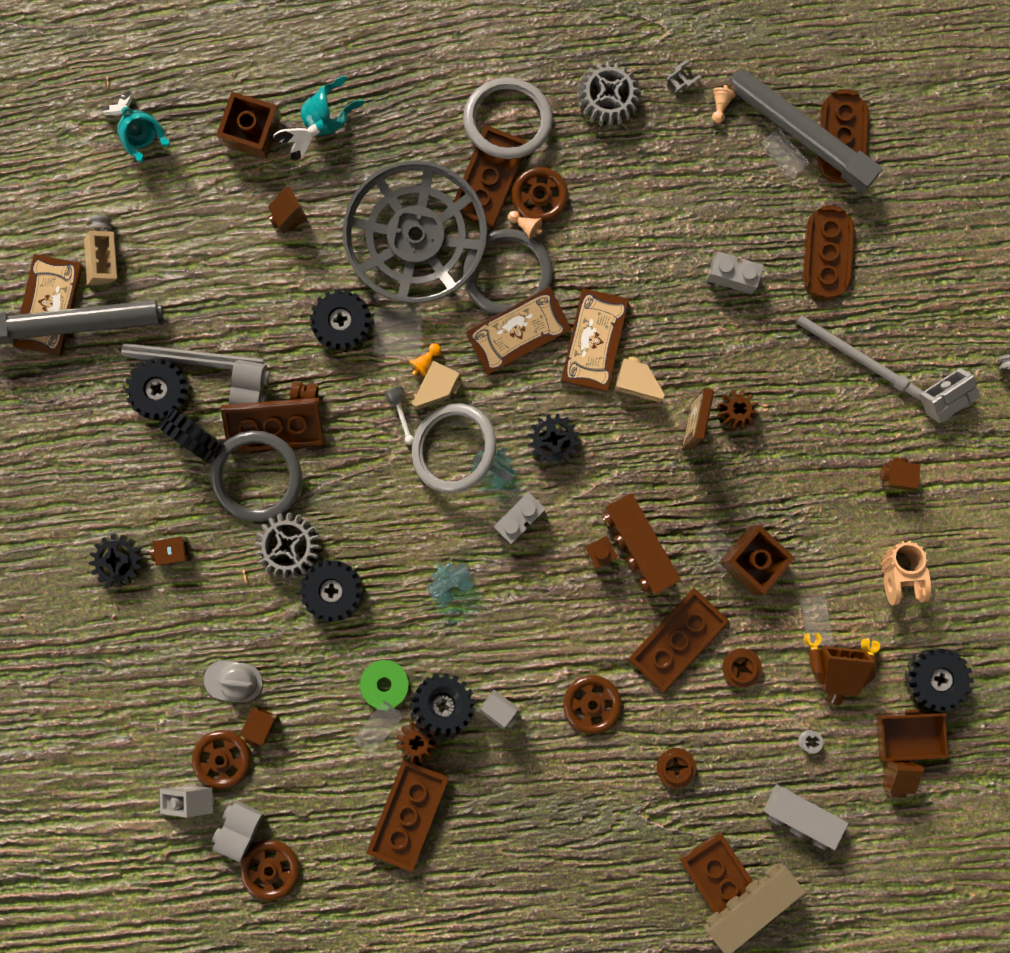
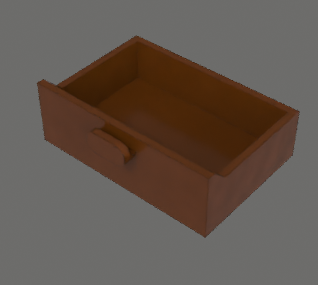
M906 709L905 713L876 715L879 760L902 761L948 758L945 721L947 713L920 712V709Z

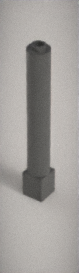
M743 69L739 72L737 70L729 80L731 84L730 90L734 91L739 97L842 173L841 177L864 194L883 169L882 166L860 150L856 153L748 71Z
M157 300L10 316L7 313H0V344L14 343L16 339L160 324V319H164L163 306L158 304Z

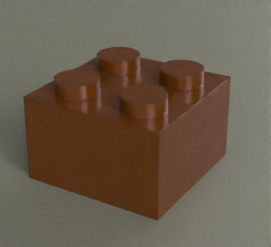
M231 91L216 136L222 146L267 159L282 115L275 104Z
M754 525L746 529L719 563L753 595H765L795 557L760 525Z

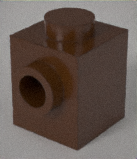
M893 458V461L885 463L881 468L880 480L883 481L882 487L910 491L918 489L921 464L908 463L906 458Z

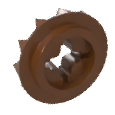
M738 648L730 651L724 658L722 671L725 679L731 685L746 688L758 681L762 672V665L759 657L753 651ZM745 661V667L751 673L741 672L739 675L737 673L738 669L733 665V662L741 664Z
M673 747L663 751L657 759L656 771L660 780L665 785L672 788H681L693 780L696 773V763L688 751ZM674 757L679 765H686V767L679 769L678 778H676L673 770L666 769L673 765Z

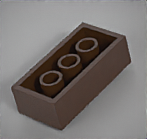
M632 493L606 506L602 510L604 514L601 518L608 529L612 527L616 534L613 539L619 550H625L628 556L625 558V561L630 570H636L640 579L637 582L644 593L655 595L681 581Z

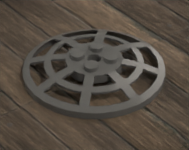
M416 160L399 162L375 172L356 190L344 216V248L355 273L374 292L387 299L401 303H428L442 299L457 291L475 273L486 247V217L475 191L457 173L432 162ZM423 171L421 186H406L392 191L385 181L389 176L401 172ZM433 173L451 180L463 190L465 195L454 203L444 193L430 188ZM377 185L384 197L374 207L369 219L364 220L354 217L363 197L371 188ZM407 194H419L417 206L403 208L397 198ZM429 196L440 200L448 208L437 215L427 208ZM470 203L473 204L479 220V240L466 239L465 223L460 211ZM389 204L395 212L389 224L376 223L381 211ZM453 216L458 225V238L445 236L443 223ZM352 227L366 230V243L369 254L372 257L360 265L356 260L352 247ZM414 229H419L423 233L421 239L417 241L409 238L410 232ZM374 232L387 235L390 246L377 254L374 245ZM442 247L456 248L452 258L443 267L436 257ZM463 249L477 250L470 268L455 283L448 272L458 262ZM396 255L400 260L406 262L403 275L391 270L384 262ZM429 262L435 273L430 275L413 277L415 264ZM378 266L387 276L401 282L398 295L379 287L365 273ZM440 278L447 288L440 293L430 296L408 297L411 284L428 283Z

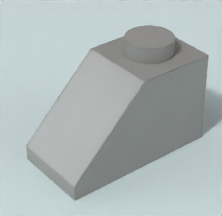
M196 786L160 789V814L188 818L213 813L214 796L212 788Z

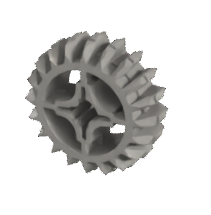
M607 61L604 68L598 63L596 71L589 68L588 75L584 74L581 81L583 83L578 84L580 92L577 93V99L581 100L579 108H585L583 111L584 116L591 114V122L599 119L600 126L603 125L604 121H608L609 127L613 125L614 120L618 125L622 124V118L628 121L630 113L635 114L636 106L640 103V98L638 97L641 95V90L637 88L639 81L633 80L634 72L626 74L627 66L623 67L622 70L618 69V62L614 64V67H610V63ZM593 85L597 87L599 93L594 101L590 96V89ZM623 88H625L628 99L624 104L619 96Z
M287 513L286 520L282 514H278V522L273 518L268 519L271 527L262 524L261 527L266 531L265 534L259 532L256 534L257 537L263 539L262 543H254V546L262 547V550L255 552V555H264L259 564L265 565L269 563L265 571L271 572L275 568V577H279L283 571V578L288 579L291 571L292 576L297 578L299 577L298 569L303 574H306V564L313 568L315 564L310 561L311 557L319 559V555L313 553L314 549H321V545H314V541H318L321 538L319 535H311L317 530L315 526L307 529L310 520L306 519L301 524L302 516L299 514L295 517L294 521L292 513ZM295 526L302 532L289 537L281 528ZM276 533L275 536L277 537L278 544L270 553V540L273 534ZM284 539L289 542L294 541L290 546L291 552L289 550L282 551L286 546ZM306 539L307 549L301 559L298 547ZM286 554L295 564L282 566L274 559Z

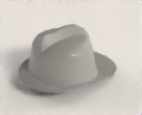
M217 661L206 670L204 686L207 692L214 698L239 703L249 702L260 693L262 677L260 672L252 665L233 661Z

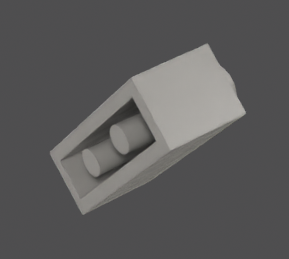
M778 784L775 785L763 809L769 815L768 820L779 826L782 823L791 826L790 832L801 838H804L805 835L813 838L812 843L823 850H826L827 846L835 850L848 825L843 819Z

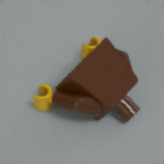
M809 633L804 635V643L811 648L808 653L814 678L821 685L824 692L828 693L827 700L831 704H842L844 695H860L862 689L875 678L877 657L874 653L880 649L878 641H872L870 648V639H863L861 641L862 650L822 646L820 650L818 649V645L822 642L820 634L815 633L814 643H811Z

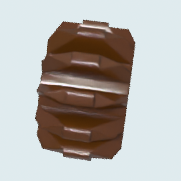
M731 390L730 397L723 395L721 399L724 403L717 405V408L724 410L717 414L718 418H726L722 425L726 426L731 422V430L733 431L736 430L737 425L741 430H745L746 424L750 426L754 424V420L751 417L759 415L757 411L752 410L758 406V403H750L753 395L750 394L745 398V390H741L738 395L735 390ZM740 406L742 408L741 413L736 415L733 411L736 407Z
M411 721L409 723L411 731L406 726H403L401 730L406 736L397 735L396 739L404 742L397 745V750L405 748L406 751L401 757L405 759L408 754H411V763L415 762L416 756H419V761L424 763V753L432 758L434 754L429 748L437 749L438 744L430 742L433 740L430 739L432 735L427 734L424 736L421 734L423 729L421 727L416 729L414 726L415 722ZM416 736H420V741H424V744H420L418 748L413 746L414 743H411V739H415Z

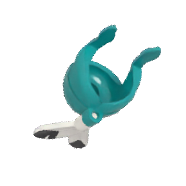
M346 76L339 77L333 83L322 86L313 97H309L302 105L301 118L307 129H284L274 134L273 138L278 142H295L291 149L292 161L302 158L313 136L335 133L346 123L348 113L360 108L364 104V100L353 101L342 110L336 120L329 118L327 93L337 87H341L348 79Z
M128 91L120 97L118 105L106 106L101 109L103 115L122 114L123 117H121L117 125L119 140L128 154L135 157L138 162L143 163V154L135 149L146 147L157 135L161 145L164 147H170V141L166 139L164 128L152 115L144 111H132L128 107L133 99V94L131 91Z

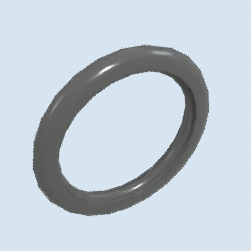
M501 229L487 234L485 249L496 242L505 240L516 241L529 247L537 256L541 267V280L534 294L547 287H551L553 279L551 258L546 248L538 239L534 237L528 239L526 233L517 229ZM470 249L467 253L463 266V276L473 263L477 250ZM475 273L464 284L470 298L487 313L497 315L511 307L500 305L487 299L476 284Z
M247 431L229 438L214 456L210 480L218 502L226 511L246 521L263 522L268 521L269 518H276L278 514H284L293 505L301 488L302 471L295 452L285 441L276 435L264 431ZM263 443L269 445L284 457L288 465L290 483L287 492L276 505L267 509L251 510L244 508L234 502L224 488L222 475L225 461L236 448L244 444Z

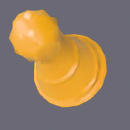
M431 344L429 352L409 361L410 365L415 369L412 372L413 375L416 376L419 372L422 376H426L433 356L441 354V347L438 344Z

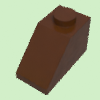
M290 186L284 188L268 206L271 215L268 216L274 229L279 227L283 234L308 221Z
M905 760L884 761L883 789L890 792L892 797L907 798V794H915L922 778L924 767Z

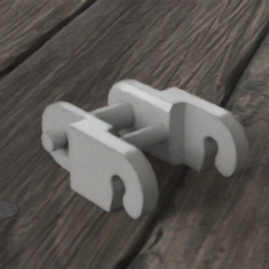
M688 59L675 67L672 74L669 73L667 75L666 82H672L676 88L675 93H682L684 88L688 90L695 85L696 81L702 79L701 75L696 76L692 80H687L683 76L681 70H683L684 66L689 65L690 61ZM678 75L684 82L681 85L675 79Z

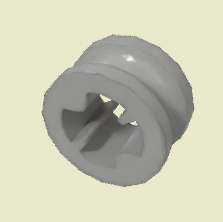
M92 215L89 217V221L92 222L89 226L91 231H111L112 227L109 226V223L112 222L111 217L105 215Z
M1010 354L997 358L1001 362L999 370L1010 369Z
M806 730L799 736V746L805 752L813 754L822 749L823 738L819 733ZM808 736L816 738V741H814L816 745L814 747L806 746V743H808L806 738Z

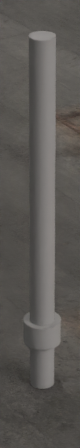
M801 315L796 322L798 325L893 383V387L896 389L904 390L917 399H921L919 394L924 391L910 383V379L902 374L897 375Z

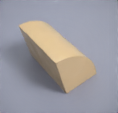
M89 231L84 238L87 285H103L114 282L117 279L114 232Z

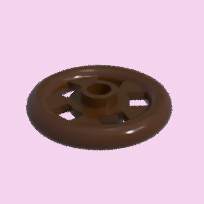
M534 167L524 171L516 179L512 188V202L522 217L541 218L542 223L548 222L558 217L564 211L568 202V188L562 176L556 171L546 167ZM537 177L548 178L547 184L537 183ZM525 183L531 185L528 194L522 192ZM557 187L559 197H552L551 188ZM541 192L544 194V198L538 199L535 195ZM528 200L536 206L532 211L524 205ZM550 203L553 209L544 213L541 207Z
M597 675L583 676L575 680L568 687L564 695L563 710L565 717L572 727L582 733L593 735L603 733L615 725L621 714L622 700L620 693L615 685L604 677ZM594 685L604 688L602 695L592 692ZM582 689L586 694L582 697L581 701H578L575 695ZM592 700L597 702V707L593 710L588 708V703ZM604 700H612L611 711H604ZM579 707L585 714V717L580 720L574 713V710ZM601 715L603 722L592 725L591 717Z
M216 730L203 736L196 744L192 754V768L196 777L205 786L216 790H226L238 785L246 777L251 763L250 750L247 744L239 735L227 730ZM224 740L225 747L215 749L214 741ZM235 746L238 748L241 755L236 759H234L233 754L230 751V749ZM203 752L210 753L209 763L202 762ZM218 756L224 757L225 762L223 765L217 763ZM234 765L238 771L230 777L226 771ZM210 769L220 773L217 779L208 775Z
M276 840L258 842L246 852L241 862V880L246 890L258 899L265 901L281 899L288 895L297 884L300 874L298 858L294 851L283 842ZM266 850H275L276 858H266ZM253 859L260 861L257 871L250 869ZM287 860L290 870L283 872L280 862ZM266 867H272L274 873L268 875L265 871ZM257 877L266 883L263 889L254 883ZM281 878L284 885L275 889L272 883Z

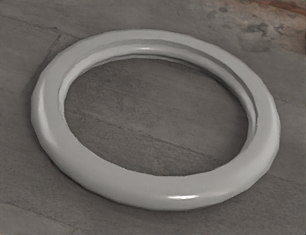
M498 78L484 83L473 92L464 107L463 121L468 137L480 150L496 158L515 159L527 156L543 145L551 132L553 116L547 98L538 88L520 79ZM503 89L517 90L527 94L535 101L540 110L541 124L532 140L518 147L506 148L491 144L483 138L477 129L475 114L481 100L491 92Z
M463 403L448 404L431 412L421 422L412 442V460L419 478L433 490L443 493H458L468 490L479 483L492 466L496 454V436L490 420L481 410ZM451 415H462L474 420L481 428L485 440V451L480 464L469 476L458 481H445L435 477L427 469L423 458V445L428 432L438 421Z

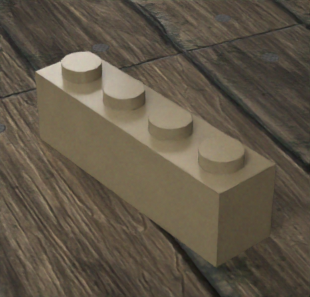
M782 863L772 865L766 870V876L760 881L755 880L746 887L744 894L730 899L726 904L727 908L721 913L716 912L707 919V924L704 927L723 953H733L806 893Z

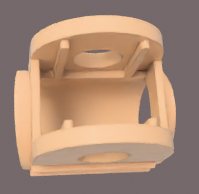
M902 541L886 551V554L882 556L883 561L880 563L882 565L881 571L884 573L885 592L891 605H898L901 598H903L902 587L914 586L915 597L920 602H928L930 599L931 581L929 570L926 566V561L928 560L926 559V553L922 550L923 547H919L917 543L914 544L911 541L904 543ZM897 552L903 553L908 557L911 563L910 571H906L898 565L896 561Z

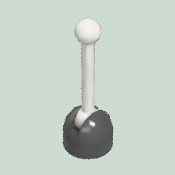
M403 386L384 392L385 397L390 404L396 405L406 435L405 442L410 445L414 437L410 435L401 407V403L405 399Z

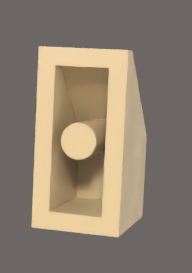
M635 357L623 359L615 390L661 403L665 394L648 365L642 364L643 361Z
M433 361L412 403L413 407L418 410L450 399L452 393L457 394L462 384V381L459 380L460 374Z

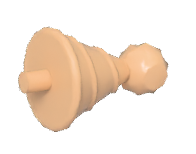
M724 85L723 88L713 89L717 111L713 113L712 120L718 124L725 119L723 111L736 96V93L728 89L727 85Z
M516 211L508 214L509 222L513 224L518 223L528 236V239L535 238L537 234L542 233L540 229L542 226L541 218H521Z

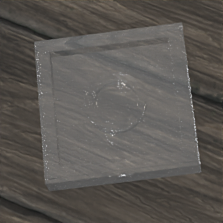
M374 307L373 355L422 356L423 309L418 307Z

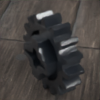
M547 414L546 421L539 417L537 419L539 426H531L534 434H528V438L532 439L533 442L528 444V448L535 449L532 452V456L539 455V463H542L545 459L548 460V466H551L553 461H556V464L561 466L562 459L569 462L570 458L568 455H576L577 452L573 447L580 445V442L575 441V438L579 437L580 434L579 432L572 431L576 426L575 423L567 424L568 417L562 421L559 414H556L555 419H551L550 414ZM555 425L563 427L566 432L559 431ZM546 426L547 432L544 437L537 439L539 432ZM554 434L555 438L561 439L558 440L556 446H553L552 442L547 441L550 439V435ZM570 441L568 449L561 453L563 443ZM540 448L550 450L552 456L545 454Z
M111 534V540L103 537L102 545L95 543L94 546L97 552H90V555L95 558L94 561L89 562V565L96 568L91 572L92 575H100L97 580L98 582L103 583L106 581V586L112 587L115 582L116 587H122L123 581L130 585L132 584L131 577L139 578L136 571L137 569H144L139 564V561L144 560L145 557L138 555L142 548L134 547L136 543L134 539H130L127 542L126 535H121L118 538V535ZM121 545H123L129 550L130 555L124 552L123 547H121ZM119 557L121 561L114 564L113 560ZM131 564L130 569H129L128 572L126 573V569H127L128 566ZM103 567L110 570V575L105 572Z

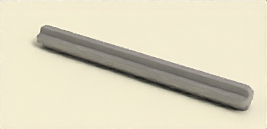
M126 343L122 346V355L128 358L152 359L154 361L157 358L171 363L232 370L234 362L237 360L265 364L263 359Z

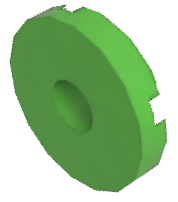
M391 660L373 662L365 669L360 680V690L363 698L368 704L377 709L396 707L404 700L409 689L407 672L401 665ZM386 677L391 681L389 691H381L379 689L378 681L380 678Z

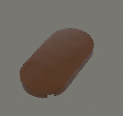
M837 90L823 102L820 109L819 125L856 153L860 150L867 155L868 105L853 90ZM817 156L819 170L825 178L835 183H848L841 177L842 173L820 156Z
M833 205L823 206L809 217L805 227L802 281L808 293L820 300L838 298L849 287L852 279L854 222L845 213V210Z

